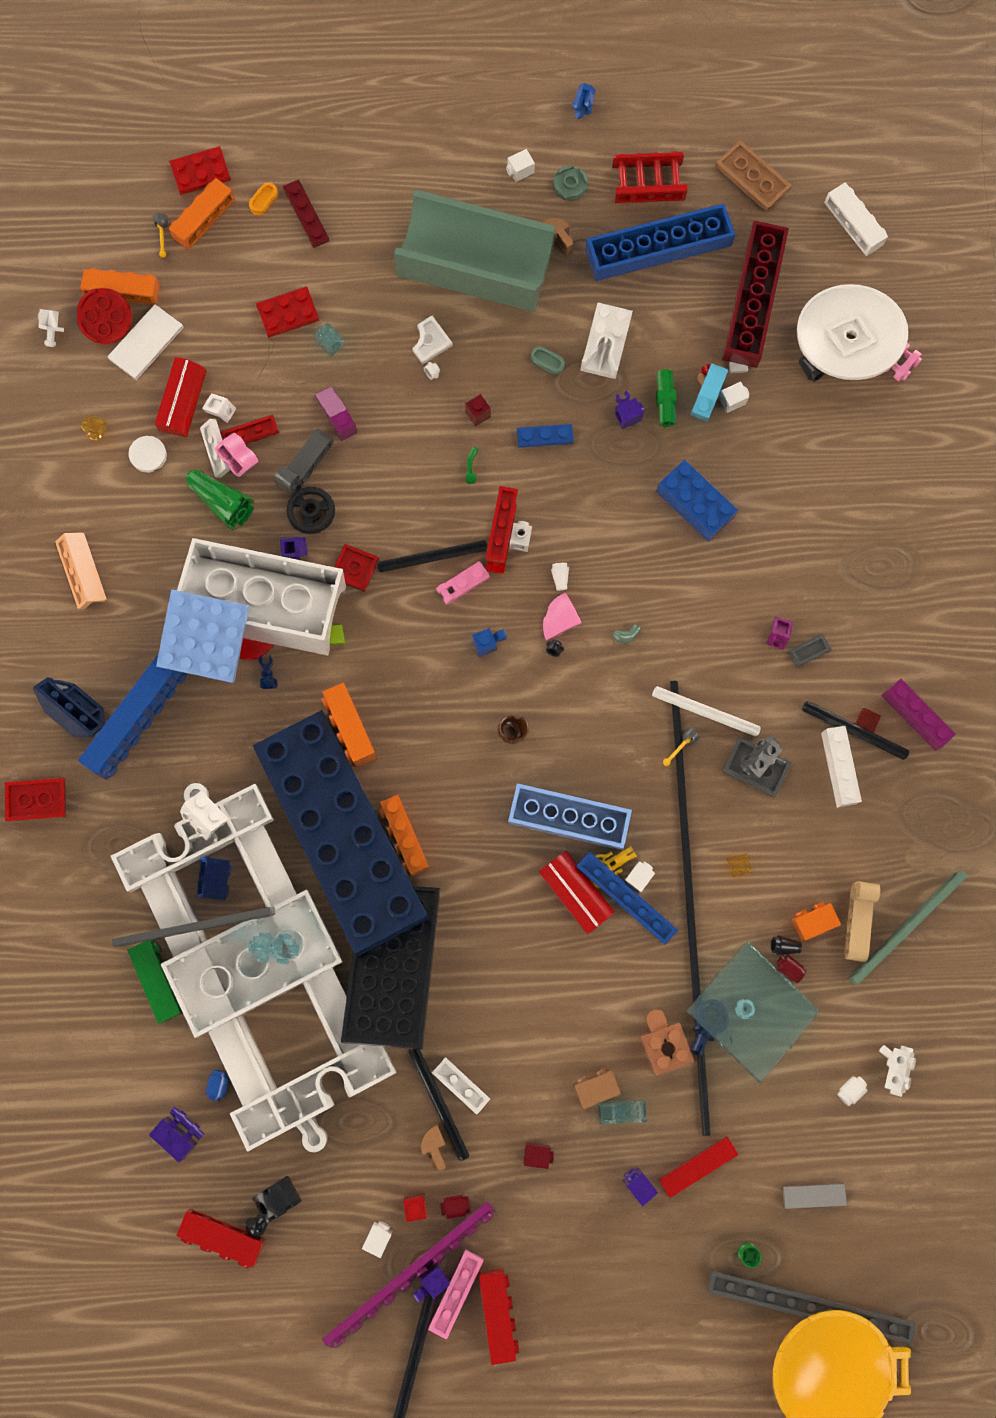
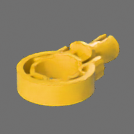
M631 846L606 861V858L613 855L612 851L605 855H595L597 858L602 857L603 859L600 861L606 863L612 871L637 857L635 852L627 856L628 853L633 851ZM613 861L616 862L615 865L610 866V863H611V862H613ZM622 868L616 870L614 873L618 875L619 873L623 872Z

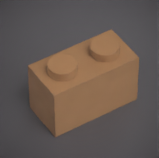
M606 1068L596 1071V1075L588 1078L586 1075L576 1079L577 1083L573 1084L583 1110L621 1094L612 1070L607 1071Z

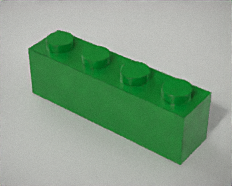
M154 940L146 941L127 949L157 1023H164L183 1014L161 966L166 961H162L160 956L162 951L158 942H154Z

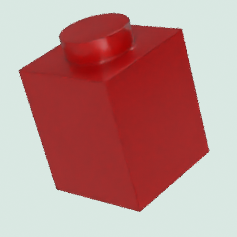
M425 1194L404 1197L403 1204L406 1222L427 1219Z

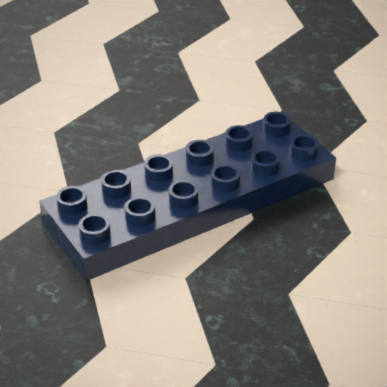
M322 710L252 745L355 955L360 956L429 919Z

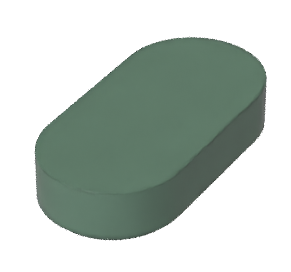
M536 347L531 352V362L539 368L554 375L560 374L564 370L565 362L561 356L544 347Z

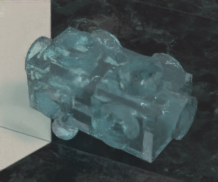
M259 933V936H253V940L249 941L248 952L251 953V957H256L257 962H268L269 958L277 959L276 963L289 964V960H294V956H298L299 944H296V939H291L292 935L279 934V938H273L271 933ZM284 945H287L289 948L286 953H283L281 950Z

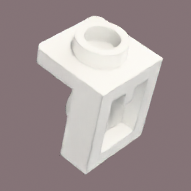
M211 393L202 409L206 413L218 416L223 422L228 423L236 407L227 398Z

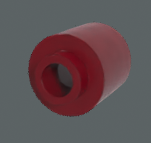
M789 954L786 956L782 955L776 962V970L791 982L799 983L807 972L804 966Z
M468 1196L443 1198L444 1202L440 1203L441 1215H446V1219L463 1217L467 1213H471Z

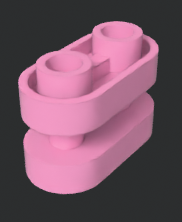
M908 343L902 354L907 359L902 366L896 363L886 371L887 373L891 369L896 373L893 378L898 382L901 379L905 381L911 373L909 371L911 367L916 368L922 361V358H920L922 353L918 350H915L913 353L909 352L910 344Z

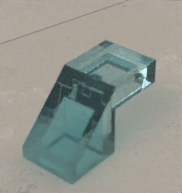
M645 1101L598 1103L600 1124L647 1122Z

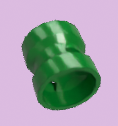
M748 1242L739 1246L737 1251L738 1258L746 1267L755 1268L761 1263V1253L753 1244Z

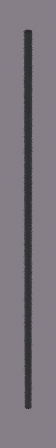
M671 681V692L679 694L678 681ZM672 704L676 750L682 744L680 707ZM682 748L675 757L693 1009L695 1010L696 1006L701 1003ZM704 1050L702 1056H697L702 1135L710 1136Z

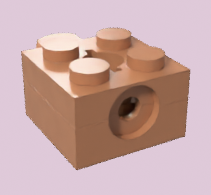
M657 1009L649 1011L646 1015V1022L650 1032L640 1035V1039L653 1074L658 1076L693 1063L694 1059L681 1024L675 1022L668 1025L664 1012Z

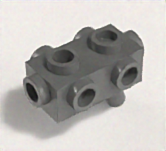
M769 736L768 739L759 740L754 750L744 757L740 765L742 774L748 778H760L765 770L775 762L784 765L786 758L779 756L783 750L778 745L779 742L772 736Z

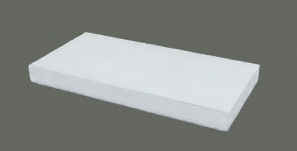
M155 304L108 355V359L137 381L184 327Z

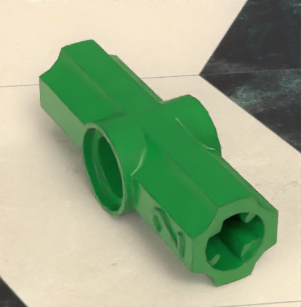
M662 369L657 371L656 406L659 410V426L670 427L676 423V390H674L673 371Z

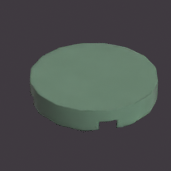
M569 165L562 167L556 172L553 179V188L558 197L569 201L578 200L587 191L588 178L582 169Z

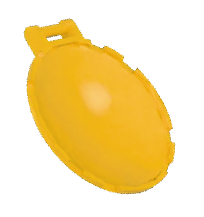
M831 1310L814 1314L798 1323L787 1334L777 1351L773 1366V1388L777 1402L786 1418H881L884 1415L883 1410L887 1406L888 1401H891L894 1395L911 1394V1386L909 1385V1358L911 1357V1350L907 1347H890L882 1332L873 1323L858 1314L842 1310ZM897 1359H900V1383H897Z

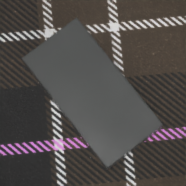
M821 634L788 652L798 668L830 652L831 648L824 635Z

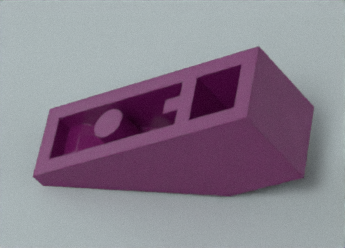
M332 387L315 395L341 441L357 434L353 419Z

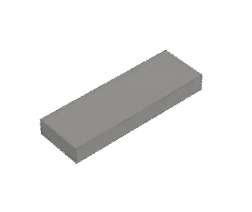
M843 1183L782 1186L785 1209L847 1206L845 1184Z

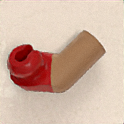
M710 364L702 366L698 373L697 380L701 387L711 366Z

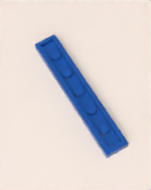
M589 851L576 865L577 868L664 945L677 933L678 929L593 853Z

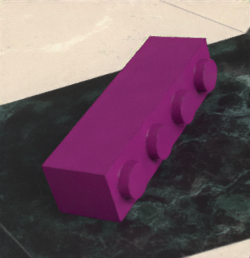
M902 679L895 682L881 695L935 751L942 748L956 735Z

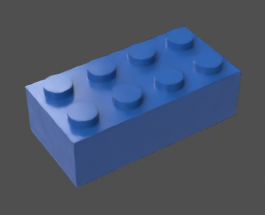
M685 459L658 484L656 490L708 542L738 512V509Z

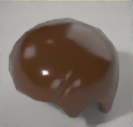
M509 715L503 718L498 725V735L504 742L509 744L521 742L529 732V725L524 717L519 718Z

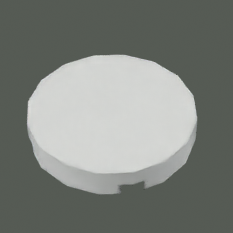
M153 436L140 437L129 448L130 462L141 472H154V470L160 469L166 461L167 452L164 444Z

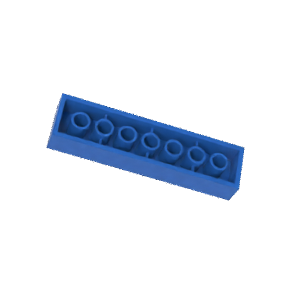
M725 203L587 238L585 251L595 281L730 247L733 244L735 232Z
M158 655L78 759L79 763L106 780L115 774L118 764L127 758L129 749L132 745L135 746L139 742L141 733L151 726L153 717L163 710L165 701L174 695L177 685L183 683L187 677V674L184 672L156 667Z

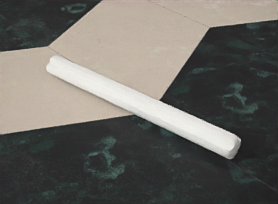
M658 686L653 690L652 696L750 735L757 736L760 733L761 727Z

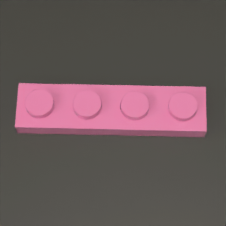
M465 1249L451 1278L450 1285L447 1287L428 1327L429 1331L445 1339L448 1338L484 1258Z

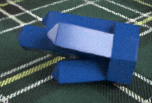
M586 83L579 85L575 100L571 105L576 110L574 115L577 119L583 118L584 114L592 113L596 91L592 85Z

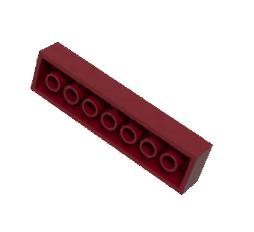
M753 221L722 357L723 361L757 368L762 359L789 231L787 227Z

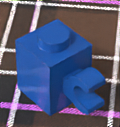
M490 628L473 634L472 642L478 656L482 657L497 651L496 643L506 640L507 635L504 629L492 635Z

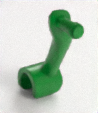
M477 447L471 449L467 458L466 482L468 484L476 483V474L472 473V465L478 453Z

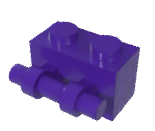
M173 1107L169 1113L174 1117V1120H171L169 1117L163 1118L149 1136L179 1163L198 1144L192 1139V1136L194 1135L200 1140L204 1133L199 1129L200 1126L197 1123L193 1124L186 1117V1113L180 1112L176 1107ZM180 1123L188 1130L187 1133L178 1126Z

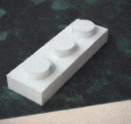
M209 419L200 427L214 475L217 478H221L230 471V468L215 451V447L222 441L216 419Z
M446 1057L432 1072L475 1114H478L490 1100L479 1087Z

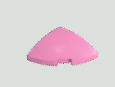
M566 593L556 597L548 606L546 617L543 620V632L546 641L562 635L565 631L582 623Z

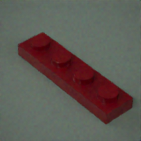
M298 179L284 185L283 190L312 247L315 248L329 242V237L300 180Z

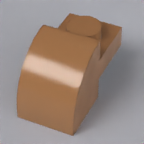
M558 218L543 221L542 223L556 226L554 244L557 242L566 256L571 254L574 241L571 235H569L570 225Z
M437 1123L431 1126L424 1134L421 1150L423 1155L431 1152L432 1155L429 1156L433 1168L437 1166L438 1171L447 1166L439 1148L446 1145V1141Z

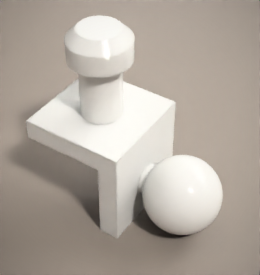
M40 309L38 313V328L47 330V340H45L44 344L48 347H55V331L64 332V328L58 327L59 312Z

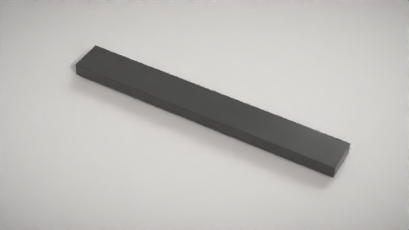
M267 907L112 939V945L114 947H121L274 916L276 914L275 907Z

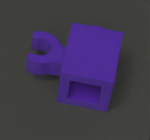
M627 390L624 393L625 399H621L619 394L616 395V402L619 405L616 406L614 414L622 429L642 421L645 413L643 405L638 403L636 398L629 400L630 393Z
M306 537L280 539L282 557L301 560L300 557L308 556Z
M439 1264L434 1265L421 1277L423 1285L414 1292V1298L417 1302H420L429 1293L434 1299L450 1285V1278Z

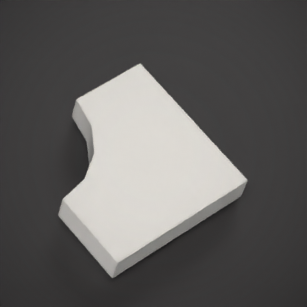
M433 316L417 325L420 338L412 349L422 364L427 363L453 346L452 341Z

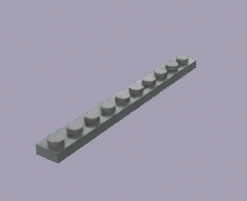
M715 1270L710 1272L707 1287L708 1293L805 1318L831 1310L852 1312L873 1323L885 1338L912 1345L915 1322Z

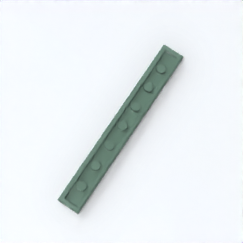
M964 871L955 872L868 958L867 962L862 963L848 977V980L853 985H858L968 875Z

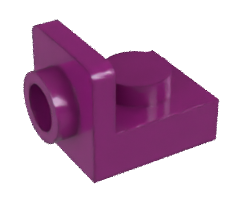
M775 616L766 644L784 650L791 635L793 622Z

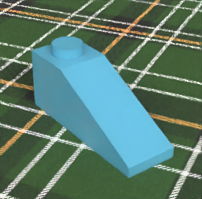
M711 363L691 416L708 422L728 369Z

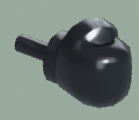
M260 1212L255 1218H248L246 1221V1232L252 1237H261L268 1226Z

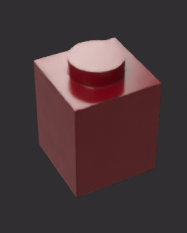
M481 394L465 403V412L475 427L491 417V408Z
M526 1142L524 1166L549 1169V1164H553L554 1151H551L550 1145Z

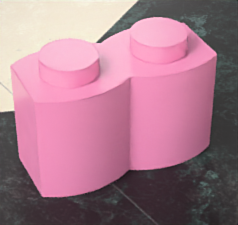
M236 433L231 434L215 447L218 456L227 463L230 470L238 477H241L259 462L256 455L246 447L242 438Z

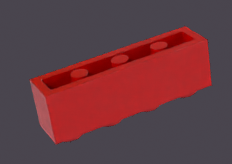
M191 1208L186 1211L176 1235L185 1244H197L201 1250L211 1253V1251L219 1253V1257L225 1260H236L238 1265L244 1268L255 1266L266 1240L262 1237H252L243 1229Z
M504 1269L479 1272L491 1365L516 1361V1354H519L518 1340L513 1339L516 1324L515 1318H510L509 1310L513 1309L512 1297L507 1296L506 1288L510 1287L508 1274L504 1275Z

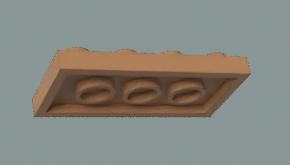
M741 140L723 155L715 165L717 169L766 212L792 186Z

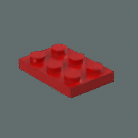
M220 146L169 161L180 195L204 189L215 178L222 183L231 181Z
M307 286L256 303L268 338L320 321Z
M65 778L5 782L6 822L66 817Z

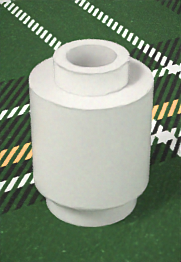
M852 1076L839 1089L840 1092L837 1095L847 1106L855 1104L868 1091L866 1089L867 1083L859 1076L857 1078Z

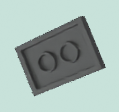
M739 737L722 772L772 797H776L792 762L786 760L784 765L775 762L765 770L760 778H748L742 774L740 765L744 757L754 750L755 744Z

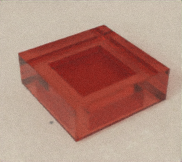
M862 708L855 724L874 733L881 715Z

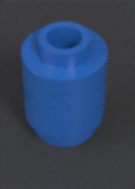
M213 1069L212 1074L209 1075L205 1092L206 1095H209L208 1099L220 1101L221 1098H225L230 1079L226 1071Z

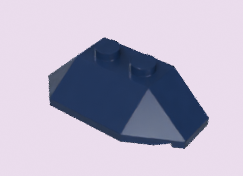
M47 677L33 687V691L44 712L73 737L91 738L105 725L103 707L76 684L53 680V678Z

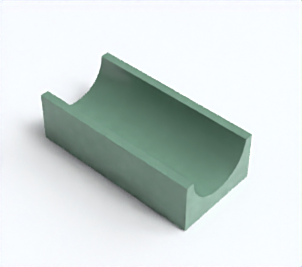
M415 189L408 232L402 248L396 247L394 252L396 274L403 278L535 312L553 252L556 226Z

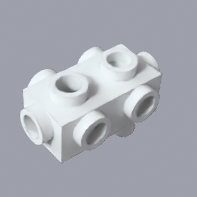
M883 1045L879 1052L888 1058L887 1066H889L885 1088L891 1089V1094L902 1097L903 1093L910 1088L911 1078H909L910 1071L914 1070L916 1064L913 1049L901 1046V1049L894 1048L892 1052Z

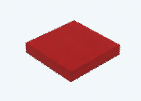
M344 544L334 567L343 569L346 585L365 592L379 557Z

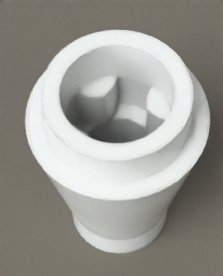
M567 563L552 564L551 572L556 585V591L567 590L569 574Z

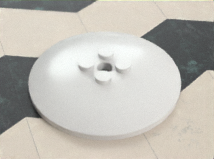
M838 285L821 291L804 306L797 324V340L804 356L820 371L840 379L862 380L878 376L897 363L907 345L908 325L900 307L886 294L862 285ZM848 334L854 335L855 338H854V339H848V338L846 337V335H848Z

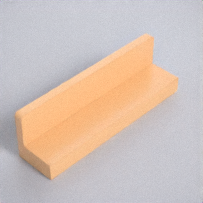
M64 533L55 543L78 609H85L92 602H104L107 598L84 533Z

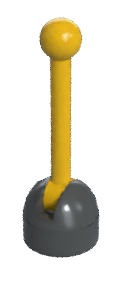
M157 213L153 215V221L160 230L161 251L159 256L165 258L163 228L168 225V216L163 213Z
M689 727L683 734L684 741L668 759L663 760V764L669 766L671 760L686 744L691 745L697 742L700 738L699 734Z

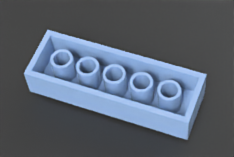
M517 783L508 824L622 851L626 841L632 810Z

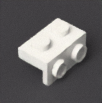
M202 790L187 800L180 811L182 818L189 822L195 828L196 833L205 840L209 839L214 831L228 821L223 812Z

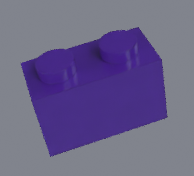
M638 1167L636 1169L631 1168L624 1174L625 1179L622 1181L642 1207L658 1194L657 1190Z

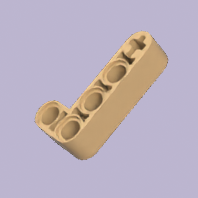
M858 881L854 882L851 886L845 942V959L860 962H867L873 906L874 902H877L880 897L879 884Z

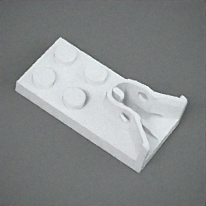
M597 303L580 371L616 379L633 311Z

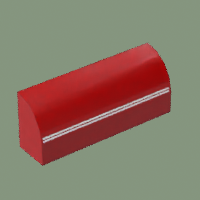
M174 358L155 420V426L158 431L182 437L188 436L207 372L200 364L184 358Z
M566 850L542 868L539 873L588 935L611 917L615 911L590 879L576 867V861Z

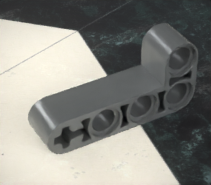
M316 429L288 467L281 466L277 470L274 477L276 485L291 496L300 490L330 450L334 439L321 430Z

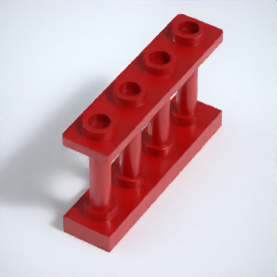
M684 152L622 153L614 155L612 168H619L620 187H616L615 203L685 201L688 191L687 184H680L679 166L683 163ZM661 166H671L673 185L662 184ZM636 167L638 186L628 187L626 168ZM643 167H654L655 186L645 185Z
M499 486L486 553L487 572L504 574L517 509L518 489Z

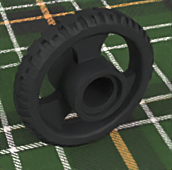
M307 487L296 491L287 503L286 511L289 522L296 530L305 534H315L324 531L331 525L335 517V505L331 496L323 489L317 487ZM315 494L321 496L323 500L318 503L312 498L304 499V496ZM294 506L300 507L305 519L301 524L294 517ZM309 508H315L313 513L306 512ZM321 511H327L326 519L321 524L314 526L313 522L320 519Z

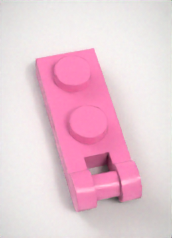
M479 561L446 583L439 585L436 590L439 594H442L444 597L443 601L448 605L488 580L490 575ZM451 587L454 590V593L450 594L448 591V589H450Z

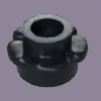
M558 640L546 643V652L551 656L558 657L564 651L562 643Z

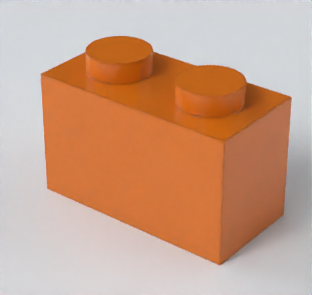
M823 901L813 905L814 909L809 912L804 909L795 913L796 917L791 920L801 941H806L841 925L831 903L825 904Z

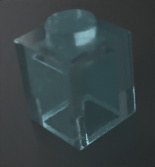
M329 323L320 326L314 334L316 342L331 357L344 346L343 337Z

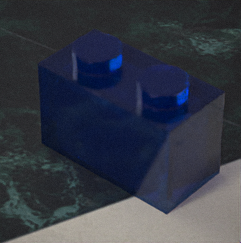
M201 858L196 898L226 900L229 893L228 877L231 875L232 870L230 860Z

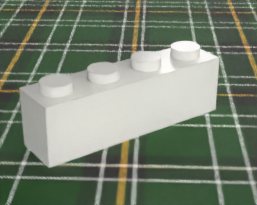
M846 182L828 193L824 202L865 256H868L884 245L888 238L885 229L881 228L875 217L869 213L864 203L858 199L854 190Z
M846 726L828 728L821 735L836 806L838 808L856 805L862 802Z

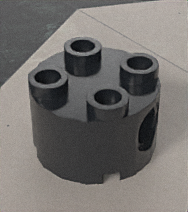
M288 1175L252 1198L266 1224L302 1202Z

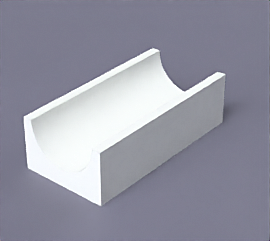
M192 538L177 590L249 605L243 638L328 656L333 616L340 594L345 593L346 583L343 569Z

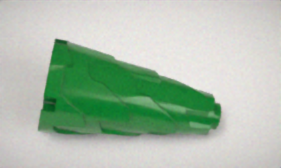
M190 470L187 473V486L201 498L231 530L238 529L235 526L236 524L242 526L249 519L254 510L251 503L255 504V502L247 494L230 488L201 470Z

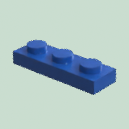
M572 424L517 428L518 448L567 445L574 442Z

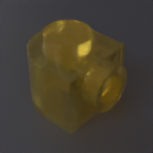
M87 415L86 420H83L81 424V431H84L89 438L98 440V438H103L107 422Z

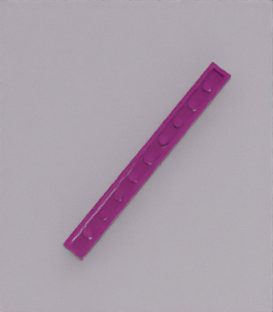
M489 1202L483 1204L322 1338L325 1345L332 1348L342 1345L347 1335L350 1333L354 1334L360 1330L361 1324L365 1320L374 1318L383 1305L387 1306L395 1300V1295L400 1291L404 1292L409 1289L414 1279L423 1277L432 1264L440 1263L445 1258L444 1254L449 1250L453 1251L461 1245L460 1241L466 1236H472L480 1224L489 1222L493 1218L492 1214L496 1212L492 1204Z

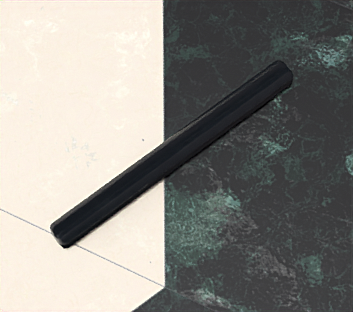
M485 540L379 561L377 566L379 572H386L483 552L487 550V543Z
M806 701L802 707L804 712L835 727L846 726L847 733L902 760H905L909 755L910 751L816 704Z
M410 1049L409 1054L459 1160L463 1161L469 1157V1153L420 1049Z
M429 1293L424 1298L393 1418H405L436 1300V1297L433 1299Z

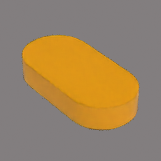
M264 183L250 199L249 208L253 214H264L278 197L277 187L273 183Z

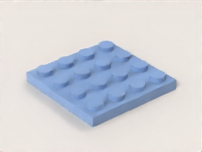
M171 589L156 667L234 683L249 605Z

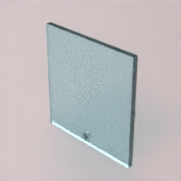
M746 942L722 971L715 975V979L686 1010L759 1083L764 1080L787 1050L792 1048V1044L819 1013V1010L749 942Z

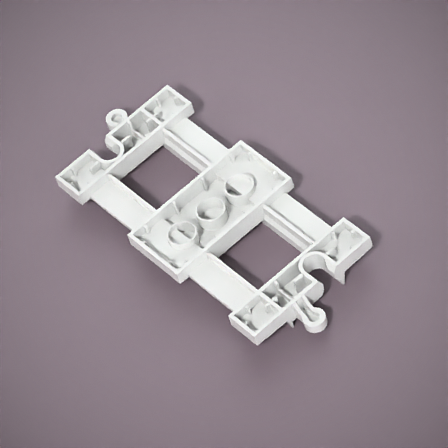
M193 783L185 789L184 799L185 801L189 800L201 790L209 798V792L205 786ZM253 784L215 803L228 818V821L214 831L209 839L205 840L202 836H199L195 828L184 819L177 822L174 827L178 835L185 841V850L179 857L171 858L168 855L166 842L162 834L157 833L111 855V858L126 891L131 893L142 888L160 929L199 921L176 871L233 842L236 843L266 908L275 907L276 914L274 916L244 921L207 940L203 930L165 937L173 958L162 963L161 966L194 1038L209 1032L243 1107L231 1112L230 1115L247 1152L295 1126L303 1135L302 1144L304 1148L309 1152H318L325 1147L328 1137L326 1131L318 1125L314 1116L335 1105L331 1095L323 1088L322 1080L325 1073L328 1071L340 1073L344 1080V1089L348 1097H352L397 1073L384 1046L341 1043L347 996L333 967L343 963V960L309 890L299 894L296 893L264 825L274 821V818L259 787ZM303 984L338 1057L277 1088L243 1014Z

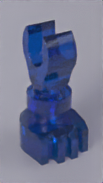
M269 655V663L264 664L261 656L259 663L263 669L261 672V677L263 678L260 679V688H277V679L272 677L273 672L271 671L273 659Z

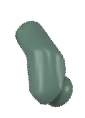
M634 624L629 631L616 630L613 638L619 643H630L639 634L641 628Z

